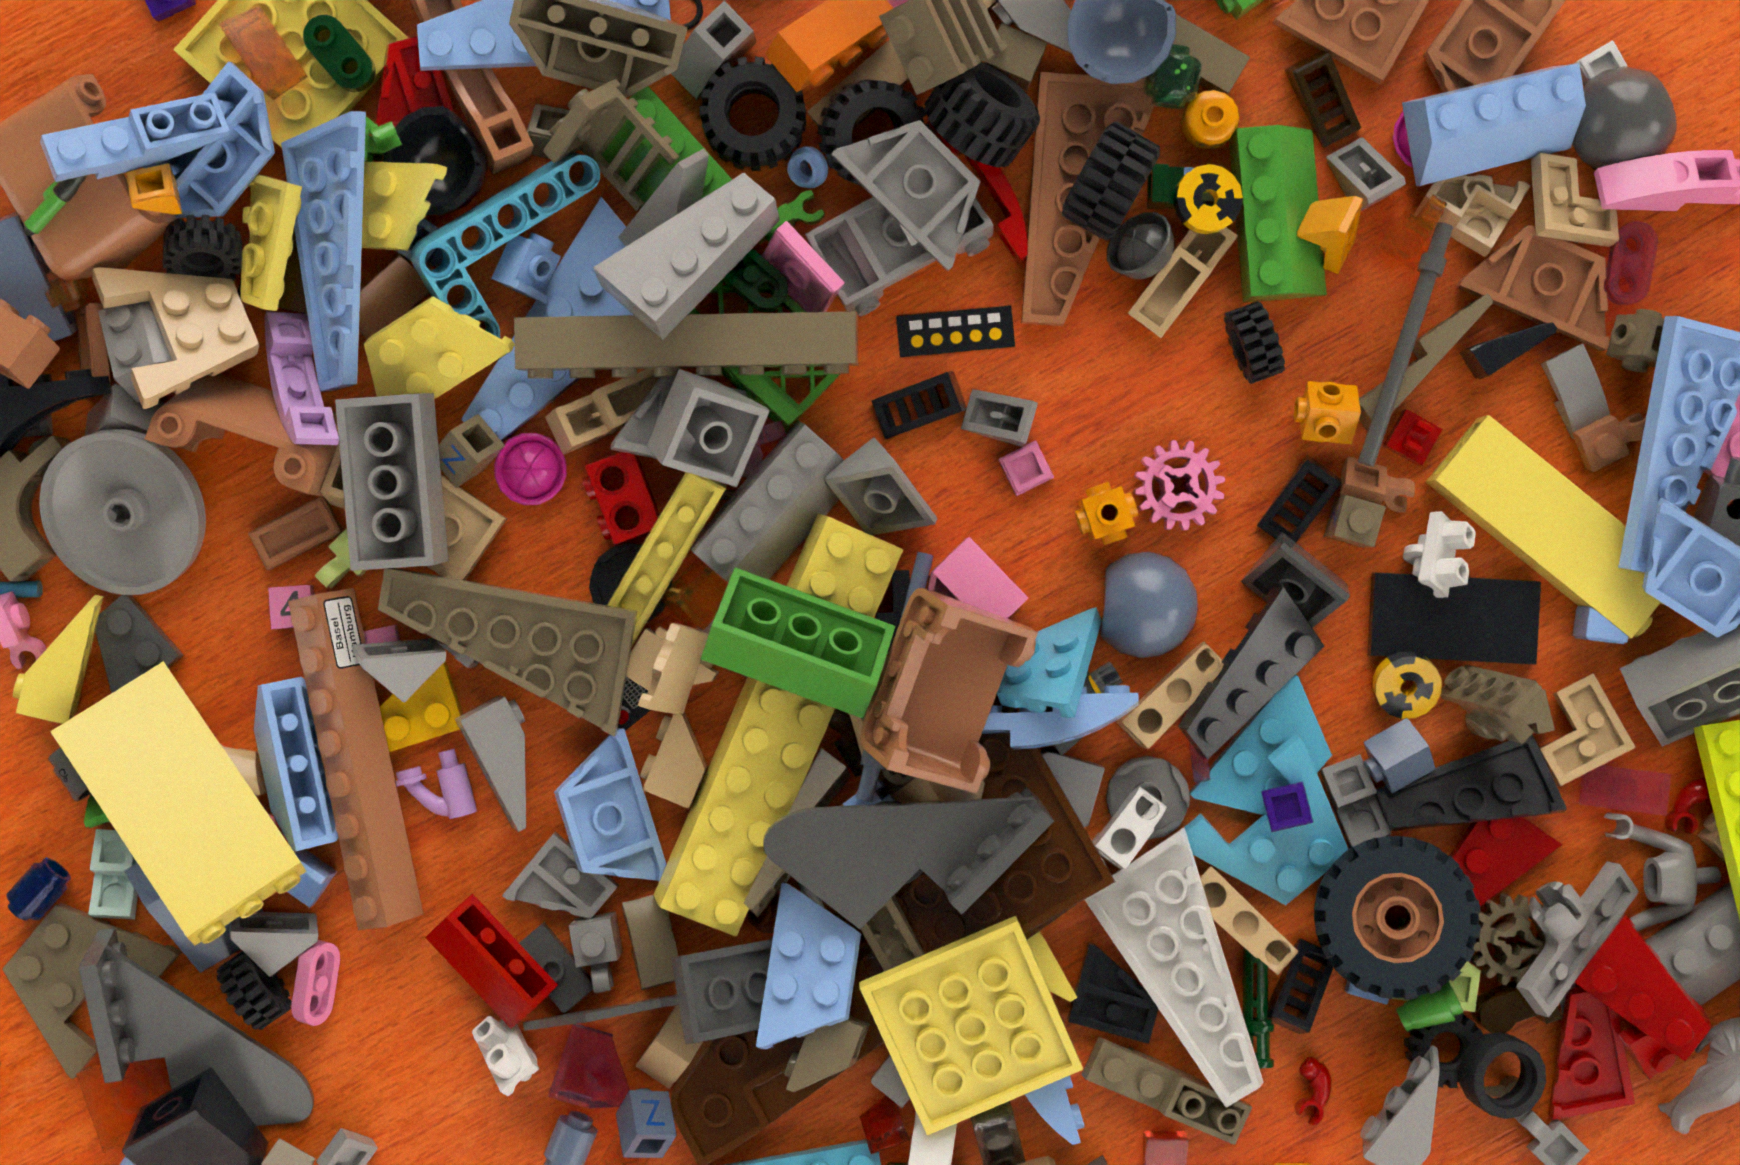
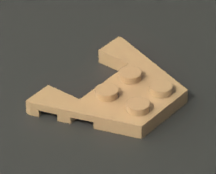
M103 267L93 268L92 279L103 308L146 301L150 303L172 358L170 362L132 368L131 380L143 409L157 405L159 398L173 391L179 394L189 389L191 382L207 374L213 377L258 354L259 342L232 279Z

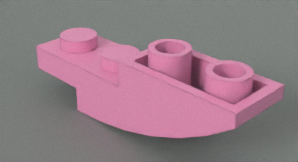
M1702 150L1661 154L1597 168L1594 171L1602 209L1677 211L1685 203L1740 204V159H1734L1732 150Z

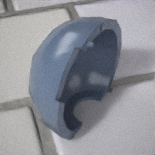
M1075 0L1067 21L1068 45L1076 63L1091 77L1110 84L1135 83L1153 74L1169 57L1176 38V12L1174 7L1164 0Z
M1152 552L1127 554L1108 565L1105 570L1104 609L1100 633L1102 639L1119 653L1137 658L1161 656L1181 645L1194 628L1198 612L1197 591L1186 570L1171 558Z

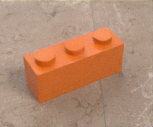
M826 0L780 30L765 52V55L797 93L811 83L816 88L833 74V68L839 64L843 68L848 67L862 54L864 47L869 45L874 49L886 40L888 35L879 16L892 10L893 7L887 0Z

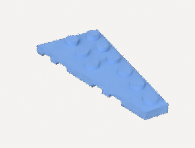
M481 0L417 24L421 71L536 66L519 37L509 25L514 0ZM610 0L671 20L669 0Z
M350 111L281 143L287 182L302 186L300 195L301 209L296 216L294 230L320 392L336 391L357 384L366 112Z
M602 197L555 269L544 293L549 296L546 304L536 300L526 317L633 315L601 287L593 269L594 266L626 247L618 238L626 226ZM514 346L511 352L499 358L461 420L465 422L479 414L503 442L580 378H570V371H553L552 379H528V371L515 369Z
M1665 316L1618 568L1645 573L1657 503L1661 497L1684 512L1688 504L1695 505L1701 492L1697 488L1698 482L1704 470H1711L1737 414L1735 402L1740 394V332L1680 316Z

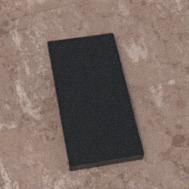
M1372 573L1367 655L1391 656L1398 652L1413 651L1424 655L1428 659L1537 665L1541 582L1468 578L1466 585L1450 587L1448 597L1436 598L1433 595L1434 590L1427 585L1421 584L1418 581V577L1412 574Z

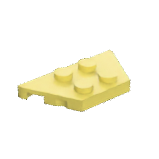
M364 162L362 248L408 251L417 233V226L424 219L431 205L429 201L425 200L435 178L439 180L444 179L447 167L429 163Z
M432 296L370 336L364 343L377 396L434 393L435 399L511 352L515 343L505 335L503 339H500L479 327L481 322L466 314L463 315L455 312L450 305Z

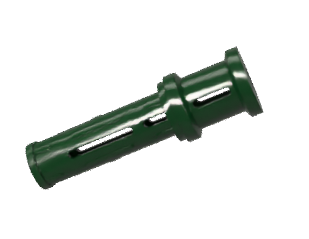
M1243 947V1017L1252 1046L1253 1036L1257 1037V1053H1255L1259 1068L1274 1067V1060L1270 1058V1032L1274 1031V1024L1271 1019H1268V966ZM1254 963H1257V998L1253 996ZM1254 1007L1257 1008V1017H1253Z

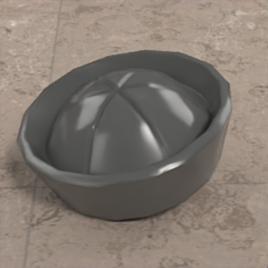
M1144 212L1131 217L1120 225L1116 234L1111 237L1107 247V262L1111 269L1132 279H1145L1154 276L1162 270L1170 261L1174 252V237L1166 217L1157 212Z

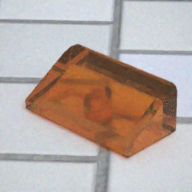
M260 6L226 19L219 24L263 91L271 99H276L308 77Z

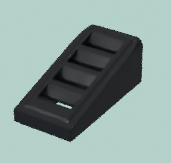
M1553 322L1537 325L1473 345L1460 352V355L1474 377L1482 379L1490 376L1555 334L1557 327Z
M953 371L940 374L871 400L885 439L967 409ZM943 384L951 405L945 409L937 389V385ZM923 390H927L934 409V413L929 415L921 395ZM907 396H911L918 415V419L913 421L904 399ZM893 401L896 403L903 422L899 426H896L888 403Z
M1306 455L1262 516L1257 526L1275 539L1283 532L1294 542H1297L1340 486L1341 479L1316 460ZM1307 473L1311 474L1324 483L1325 486L1322 490L1318 489L1304 479ZM1297 486L1315 498L1312 504L1293 492ZM1288 500L1304 511V516L1302 518L1298 517L1283 506L1284 503ZM1279 514L1296 526L1294 530L1290 532L1273 520L1275 515Z
M1300 938L1294 946L1299 952L1284 968L1268 1002V1019L1295 1033L1303 1034L1309 1033L1333 966L1326 958L1322 948ZM1303 956L1322 964L1319 971L1301 963ZM1297 972L1314 979L1312 986L1296 979ZM1291 988L1307 995L1305 1001L1289 995ZM1285 1004L1299 1010L1298 1016L1296 1017L1283 1011Z

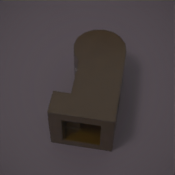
M1514 981L1509 982L1507 986L1501 985L1478 995L1475 1012H1472L1474 1020L1491 1033H1506L1513 1028L1515 1023L1534 1016L1545 1024L1562 1019L1558 1006L1550 1017L1536 1014L1517 989V984Z

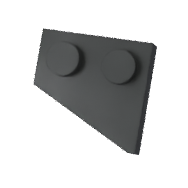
M121 595L99 614L95 631L111 693L163 661L169 669L183 656V653L132 595Z

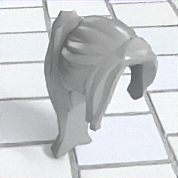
M1740 1017L1722 1021L1711 1028L1695 1049V1052L1699 1053L1710 1043L1706 1064L1697 1069L1690 1084L1671 1102L1658 1105L1660 1111L1670 1117L1671 1125L1675 1131L1687 1134L1695 1119L1701 1115L1740 1102Z

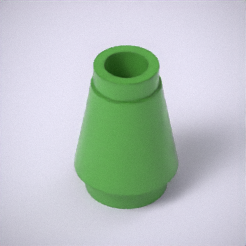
M1449 981L1441 986V990L1432 994L1419 995L1418 998L1410 999L1403 1006L1396 1008L1407 1032L1413 1029L1416 1030L1456 1021L1454 1016L1464 1012Z

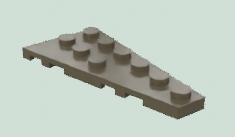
M384 568L378 606L379 611L422 634L426 633L448 645V648L459 654L467 655L483 664L485 668L541 698L544 697L567 709V712L576 717L584 718L602 728V731L614 737L617 735L637 611L410 570Z

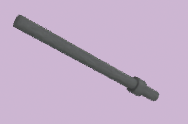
M1437 222L1428 251L1421 255L1417 268L1420 275L1358 459L1360 464L1370 467L1375 465L1436 278L1442 277L1447 262L1444 254L1453 230V226L1447 223Z

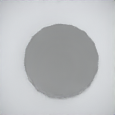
M1152 756L1132 758L1118 767L1109 780L1106 793L1107 806L1111 817L1118 811L1128 795L1136 787L1141 786L1167 807L1148 840L1164 837L1177 829L1184 820L1190 802L1188 784L1179 769L1162 758Z

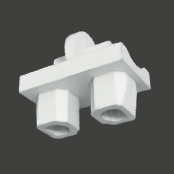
M1442 511L1430 512L1426 535H1419L1417 544H1411L1404 548L1403 559L1414 565L1412 574L1418 577V581L1421 584L1431 587L1436 598L1448 597L1450 587L1466 585L1468 583V563L1463 558H1455L1456 549H1471L1474 546L1475 529L1466 521H1451Z
M488 1016L473 1029L472 1034L484 1056L485 1062L500 1092L507 1097L514 1092L515 1086L520 1080H529L532 1074L540 1069L535 1052L526 1043L517 1024L510 1029L502 1019L498 1022L493 1017Z

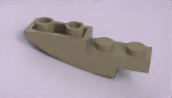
M1098 1037L1081 1074L1090 1082L1153 1107L1164 1116L1234 1145L1252 1109L1251 1105L1242 1100H1238L1226 1108L1209 1083L1131 1047L1127 1049L1101 1037Z

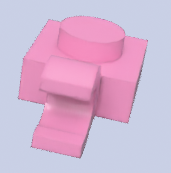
M11 591L0 594V642L3 649L9 648L12 664L17 669H20L26 662L22 651L32 652L37 660L46 650V646L41 640L27 634L30 628L28 610L23 603H18L14 592Z

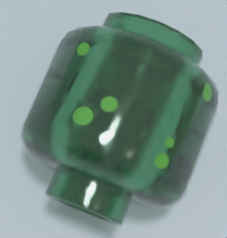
M1173 44L1169 57L1153 74L1145 77L1143 91L1148 97L1152 98V105L1170 109H1185L1186 103L1197 98L1202 63L1196 57L1189 55V47Z

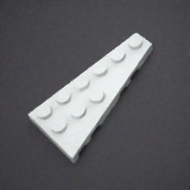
M1184 827L1132 861L1126 869H1120L1114 873L1113 877L1116 882L1085 899V902L1227 1108L1260 1088L1264 1081Z

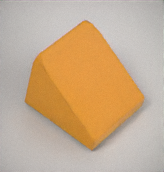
M169 163L126 172L132 208L167 214H182L177 182Z

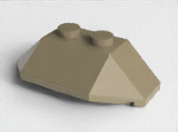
M514 0L509 25L517 34L543 76L591 89H596L617 79L621 84L618 90L625 98L677 70L688 28L651 12L610 0Z

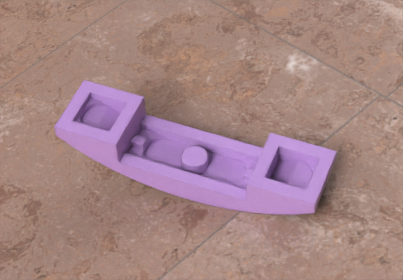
M266 311L264 317L265 341L271 387L277 411L287 435L294 444L337 445L339 436L331 407H324L311 356L313 347L308 314Z

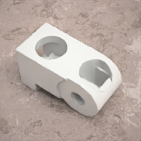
M1141 786L1136 787L1124 800L1100 833L1098 832L1092 841L1100 855L1117 868L1126 869L1155 830L1154 827L1163 816L1167 807Z

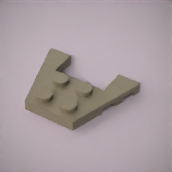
M60 903L54 906L2 970L63 1069L71 1079H74L80 1075L98 1053L96 1042L70 1021L72 1015L86 1000L79 965L98 930L116 928L118 941L124 942L126 946L127 957L159 978L162 977L182 952L173 946H164L149 940V937L123 930L111 925V922L107 920L93 918L84 911Z

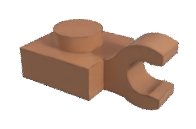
M1638 412L1618 422L1616 417L1607 415L1573 432L1572 434L1585 469L1595 472L1629 455L1626 443L1642 440L1646 418L1643 419L1642 414Z
M1347 456L1341 469L1340 495H1348L1379 505L1384 500L1389 509L1403 513L1407 509V498L1399 495L1413 497L1415 495V482L1407 478L1387 476V467L1375 464L1374 467L1358 463L1357 458Z

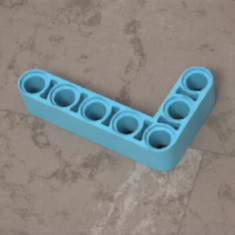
M573 153L556 163L550 161L419 240L411 251V261L431 296L449 305L447 300L449 289L455 285H462L464 288V298L459 304L450 305L452 309L459 314H466L477 321H484L485 331L500 338L499 325L465 267L592 191L600 180L598 164L593 158L579 153ZM580 161L584 168V175L579 182L573 184L569 177V170L575 162ZM545 183L549 189V197L543 204L537 205L533 198L534 190L539 184ZM510 204L514 210V218L508 225L501 226L497 219L498 212L504 205ZM475 226L479 233L478 240L472 247L465 248L461 241L462 233L466 228ZM440 248L443 254L441 265L435 269H428L425 264L427 253L431 249Z

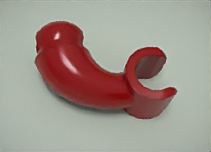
M1705 778L1689 782L1680 791L1675 800L1674 809L1665 818V826L1668 830L1676 832L1677 822L1682 817L1685 819L1684 831L1686 833L1692 834L1697 830V820L1690 813V809L1697 803L1711 802Z
M1307 1057L1301 1064L1299 1072L1308 1079L1313 1094L1311 1098L1304 1097L1299 1099L1294 1108L1295 1113L1301 1115L1307 1106L1313 1105L1314 1114L1308 1120V1123L1313 1126L1318 1125L1323 1119V1107L1330 1096L1332 1079L1324 1063L1318 1062L1314 1057Z

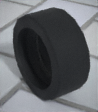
M1501 1032L1489 1033L1473 1041L1464 1052L1459 1066V1084L1466 1098L1488 1114L1503 1119L1520 1117L1531 1110L1542 1096L1546 1084L1545 1064L1540 1054L1521 1039ZM1504 1052L1515 1053L1520 1060L1521 1072L1518 1082L1506 1095L1500 1098H1491L1484 1090V1076L1487 1067L1500 1054Z

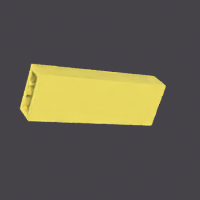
M1490 415L1479 417L1473 422L1426 480L1428 485L1576 605L1592 607L1625 633L1628 639L1643 634L1653 621L1650 615L1660 603L1663 605L1662 602L1647 594L1642 588L1645 573L1618 568L1626 526Z

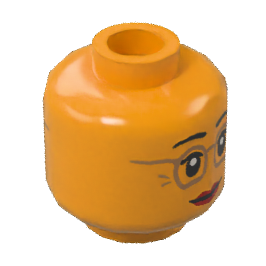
M1215 90L1204 91L1195 96L1183 112L1181 120L1183 134L1197 148L1205 150L1217 149L1226 144L1236 131L1239 123V112L1233 99L1225 93Z

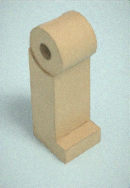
M1205 642L1200 643L1139 700L1137 707L1115 722L1141 748L1149 749L1195 702L1207 682H1213L1223 669L1224 664L1221 663L1223 659Z
M1210 866L1200 879L1213 920L1255 958H1259L1273 972L1279 975L1299 951Z

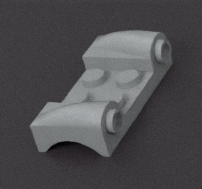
M873 197L805 234L808 244L845 282L837 296L846 312L856 311L858 316H864L880 306L878 299L883 296V289L936 261L919 243L911 246L900 224ZM976 197L972 203L965 231L962 234L956 252L957 254L966 252L968 256H973L990 245L988 239L993 235V223L980 206Z

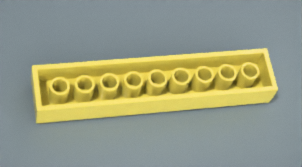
M818 513L787 586L874 618L904 549ZM747 677L653 895L660 908L737 937L749 910L744 901L767 857L763 847L765 832L777 820L789 813L835 708Z

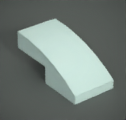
M96 829L90 863V871L95 873L88 915L93 918L135 919L138 894L124 870L135 865L137 862L116 830Z

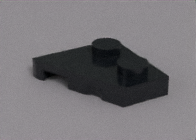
M1088 942L1074 991L1077 998L1071 1002L1067 1016L1068 1022L1149 1044L1158 1007L1148 992L1098 946Z

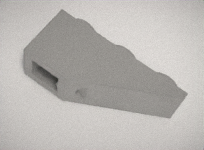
M1432 1045L1423 1057L1418 1056L1413 1060L1405 1081L1400 1087L1394 1086L1389 1091L1384 1100L1383 1109L1376 1117L1372 1115L1364 1123L1360 1133V1137L1363 1139V1158L1375 1165H1421L1429 1156L1440 1072L1438 1048Z

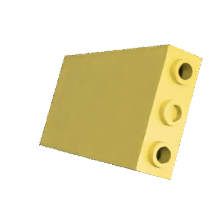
M164 661L50 731L186 937L194 946L200 942L207 944L214 941L226 931L225 926L239 916L241 919L253 915L263 907V900L275 892L282 894L289 891L301 881L300 876L307 872Z

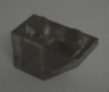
M1010 1101L971 1117L983 1165H1017L1025 1163Z

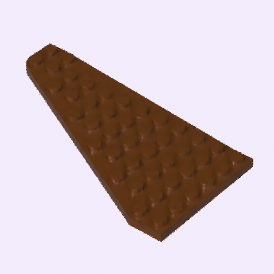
M996 694L993 705L1002 706ZM1002 706V713H1018L1016 708ZM1010 733L981 734L978 743L985 748L990 759V770L987 777L983 780L985 786L981 799L1008 798L1015 792L1020 794L1028 787L1040 799L1054 822L963 914L950 904L945 891L925 872H922L916 880L903 885L894 894L925 954L1013 916H1017L1024 935L1028 940L1081 901L1116 882L1069 799L1042 756L1040 749L1013 750L1010 747ZM882 770L880 771L878 780L883 781L887 787L881 792L883 797L888 794L892 796L905 786L889 782L884 777ZM822 900L827 911L861 934L849 1014L870 1024L857 1061H859L884 1043L862 995L859 982L880 974L884 970L861 929H858ZM758 1030L703 1041L692 1061L674 1086L671 1096L673 1118L697 1164L707 1165L743 1144L843 1071L796 1092L786 1090L790 1078L785 1076V1070L794 1051L800 1052L805 1037L797 1038L795 1036L773 1044V1047L768 1049L756 1047Z

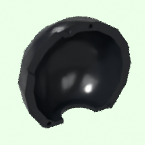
M438 106L422 107L404 116L397 124L395 129L402 145L384 152L383 162L429 163L447 167L444 179L439 180L435 178L425 200L429 201L431 205L426 215L450 214L467 206L481 190L488 162L480 142L464 121L448 108Z

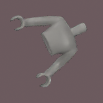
M1611 812L1605 814L1604 818L1616 820L1615 830L1611 833L1606 832V837L1621 840L1630 838L1666 851L1660 856L1648 858L1645 861L1643 880L1646 897L1651 902H1662L1664 904L1646 909L1631 917L1630 920L1635 925L1637 931L1691 912L1696 899L1697 884L1720 882L1721 872L1718 867L1697 868L1693 847L1690 844L1669 834L1635 825L1627 815Z

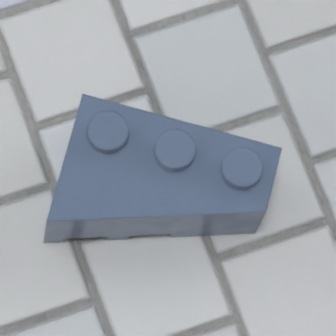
M17 212L0 218V299L13 306L20 313L18 316L26 319L28 315H32L51 329L48 336L53 341L70 336L78 328L75 309L64 280L60 277L57 278L55 273L48 267L31 236H27L24 233L25 226Z

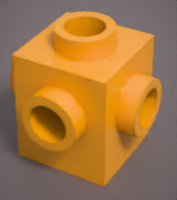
M1307 381L1303 397L1296 398L1293 414L1294 422H1300L1302 440L1352 444L1361 414L1358 388L1356 385Z
M1109 482L1086 489L1088 498L1077 501L1079 510L1074 511L1082 535L1088 533L1090 540L1101 538L1103 545L1127 538L1125 529L1134 527L1133 518L1138 516L1136 503L1131 492L1124 494L1122 486L1111 489ZM1105 505H1111L1115 509L1116 516L1112 521L1105 520L1101 515V510Z

